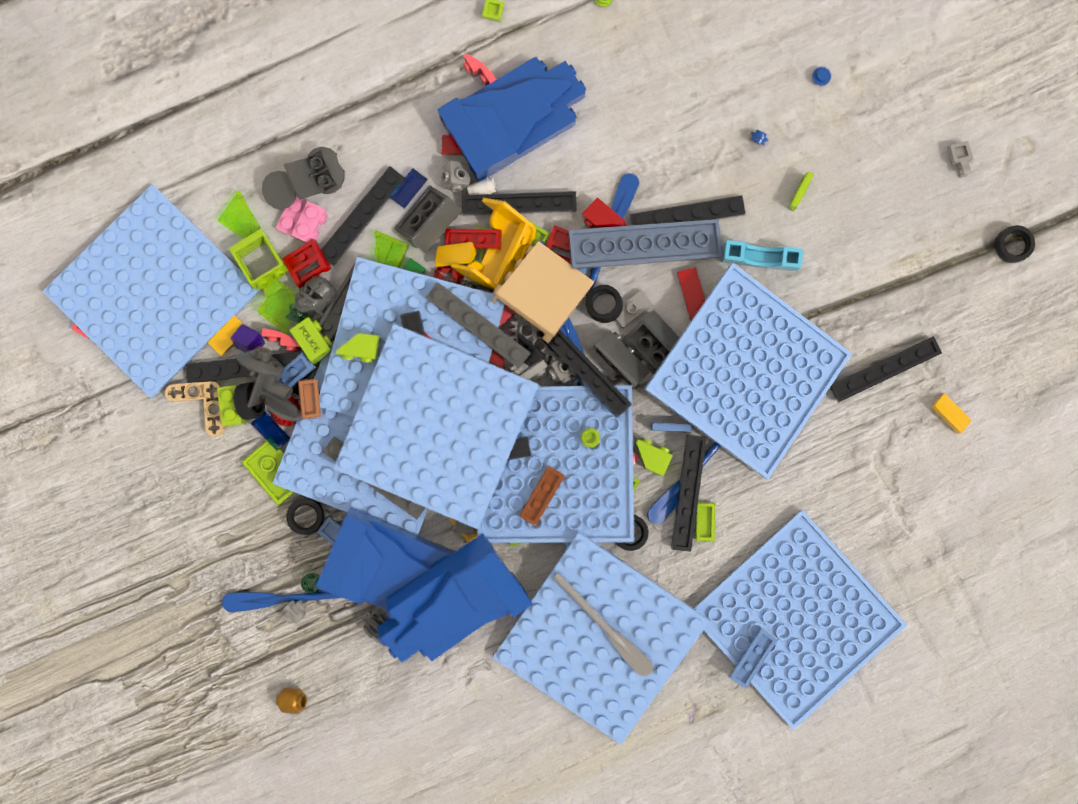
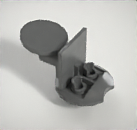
M323 146L314 148L307 158L284 164L286 172L275 171L269 173L262 183V193L264 199L271 207L280 210L289 208L294 204L297 196L300 200L320 193L331 194L337 192L344 182L345 170L338 162L337 153L331 148Z
M258 347L254 350H247L245 353H238L236 355L237 361L251 371L250 376L257 377L247 407L251 408L264 402L267 409L278 417L290 421L299 420L301 417L300 409L288 400L293 388L280 382L284 367L277 359L271 356L272 351L264 347Z

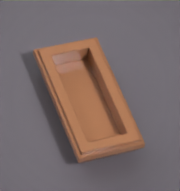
M318 379L298 381L301 418L321 417Z

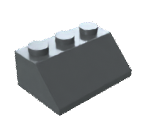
M429 186L393 229L426 254L433 247L437 239L445 233L448 226L458 217L462 209L449 196Z
M653 310L622 341L636 352L635 355L639 360L643 359L649 365L648 369L654 375L680 337Z
M609 331L594 344L593 349L628 385H632L633 389L650 373L648 370L649 365L643 359L639 361L634 356L636 352L629 345L626 347L621 342L623 339L619 334Z

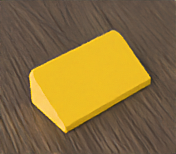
M467 242L438 246L435 267L451 266L452 263H471L476 256L473 243Z
M945 393L930 406L957 434L962 433L972 421Z

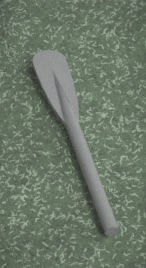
M557 572L553 578L603 629L616 650L632 669L641 676L651 674L653 671L652 661L630 640L613 629L567 580Z

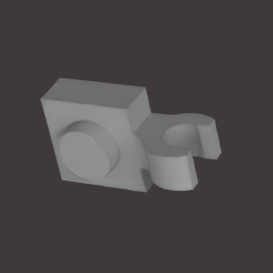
M965 141L949 145L948 150L952 165L958 164L960 178L968 176L971 173L968 161L973 159L969 142Z

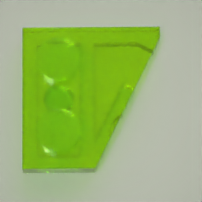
M239 191L217 220L243 239L261 228L250 207L247 205L244 196Z
M375 230L376 262L400 268L410 245Z
M280 282L257 312L284 334H287L296 293L283 282Z

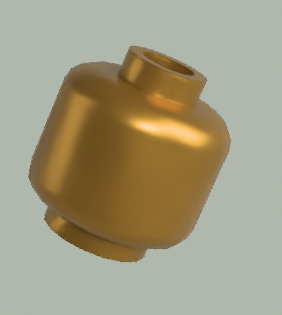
M284 688L276 697V704L282 713L298 714L306 707L307 697L301 689Z

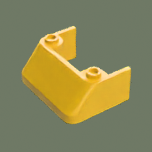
M483 198L482 202L493 210L490 217L491 227L502 230L501 250L488 249L481 264L472 261L467 266L452 263L451 267L467 279L494 291L499 284L503 285L505 283L504 278L509 271H515L516 268L514 266L520 258L524 260L526 257L525 252L535 238L536 228L505 201Z

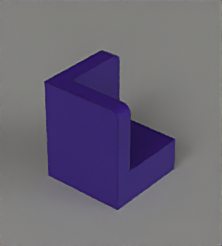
M243 324L230 338L235 347L244 353L247 350L263 347L265 344L259 332Z

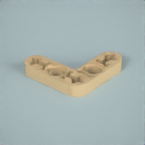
M210 381L172 384L166 388L165 396L173 402L204 400L205 429L207 434L212 437H219L224 433L225 427L222 426L219 399L218 401L208 400L209 398L213 399L212 393H209L208 390L212 388V385L214 388L222 387L219 383ZM193 386H196L199 390L196 397L189 395V389ZM175 388L177 391H184V394H177L176 398H174V396L170 395V392H173ZM218 391L214 392V398L216 399L218 398ZM212 404H217L219 407V411L215 415L209 412V407ZM210 417L220 418V420H215L216 426L220 427L216 434L214 431H211V427L214 426V420H210Z

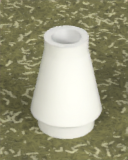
M487 176L467 186L469 195H488L497 192L493 177L489 178Z

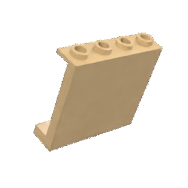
M538 241L534 247L531 245L527 249L524 260L522 258L518 260L514 266L516 268L515 271H509L504 278L505 283L503 285L499 284L493 292L495 297L492 302L495 303L499 299L543 331L545 335L542 339L549 343L589 292L594 281L578 269H572L571 264Z

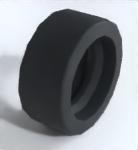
M1010 226L1001 231L996 237V253L1005 262H1021L1030 257L1035 249L1034 235L1024 226ZM1016 233L1024 239L1025 250L1020 255H1012L1005 248V238L1009 234Z
M599 285L588 293L585 306L589 315L595 321L610 323L620 316L623 310V301L619 292L614 287ZM603 294L612 295L615 299L614 309L606 314L597 313L593 307L595 299Z
M256 382L239 384L234 390V406L236 412L243 420L260 418L264 414V402L251 408L247 407Z
M310 498L299 499L293 502L286 513L289 528L300 535H309L316 532L322 526L325 519L322 506L316 500ZM302 505L311 506L317 513L316 522L309 528L300 527L294 519L295 511Z
M634 515V522L641 528L640 539L632 544L615 542L618 547L627 551L640 549L648 539V526L637 515Z

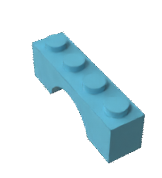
M726 240L723 244L721 263L798 271L802 266L803 249L791 247L766 248L753 246L746 242Z

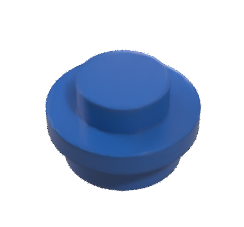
M818 67L812 73V80L818 86H825L831 80V72L826 67Z
M756 130V132L751 131L752 136L750 139L761 145L768 142L769 139L766 138V133L760 130Z

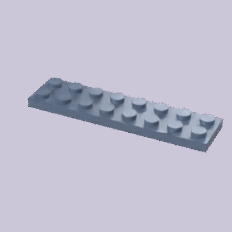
M719 219L568 231L572 269L723 257Z

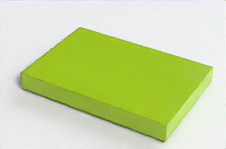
M270 437L241 463L279 506L295 492L272 484L284 451Z

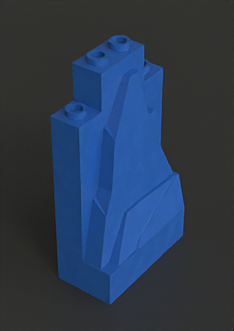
M536 56L469 97L460 100L455 98L437 109L440 121L448 134L453 137L477 181L487 176H492L575 126L577 116L572 108L569 109V107L585 98L586 87L581 80L578 81L575 75L577 73L571 64L568 65L564 61L547 71L545 63L542 60L539 61Z
M351 507L343 521L316 588L358 604L368 602L387 610L388 607L385 602L387 599L456 551Z
M481 533L385 601L388 607L386 612L390 618L377 627L379 633L377 638L383 646L387 645L389 647L388 651L394 659L397 657L402 663L418 651L423 657L427 656L433 661L481 626L510 613L513 617H516L533 603L513 572H510L496 553L492 544Z

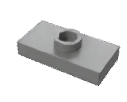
M640 290L623 303V310L616 321L624 328L653 306L645 293Z

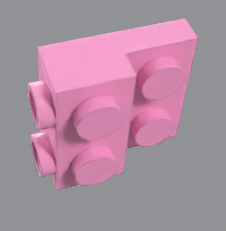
M297 197L294 204L284 209L275 229L304 243L312 239L317 240L319 236L318 230L327 220V211L309 201L299 200Z

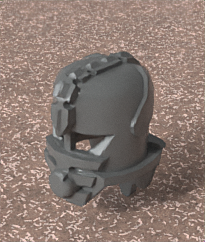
M313 276L305 283L304 288L300 290L299 294H295L294 307L300 315L298 323L307 317L313 321L321 318L325 313L323 311L324 308L335 298L336 289L333 288L331 282L326 278Z

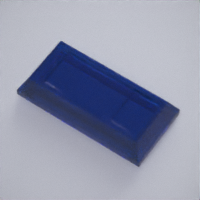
M412 168L390 198L405 209L428 179Z
M266 411L263 416L251 422V425L276 451L290 440V437L274 422Z

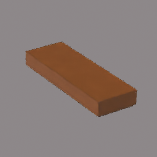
M548 466L519 517L537 526L565 475Z

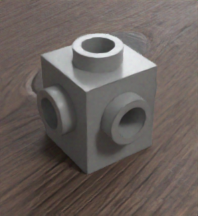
M450 161L443 166L441 180L444 189H449L451 192H461L469 185L468 163Z
M558 357L550 360L551 364L546 367V373L554 384L560 381L564 384L572 379L571 375L573 373Z

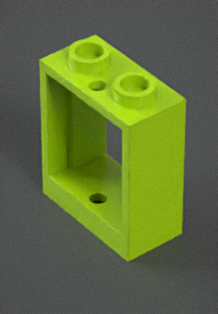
M262 228L229 248L249 284L256 291L264 289L271 281L282 278L288 271L279 253ZM266 243L278 265L255 279L244 262L243 257Z

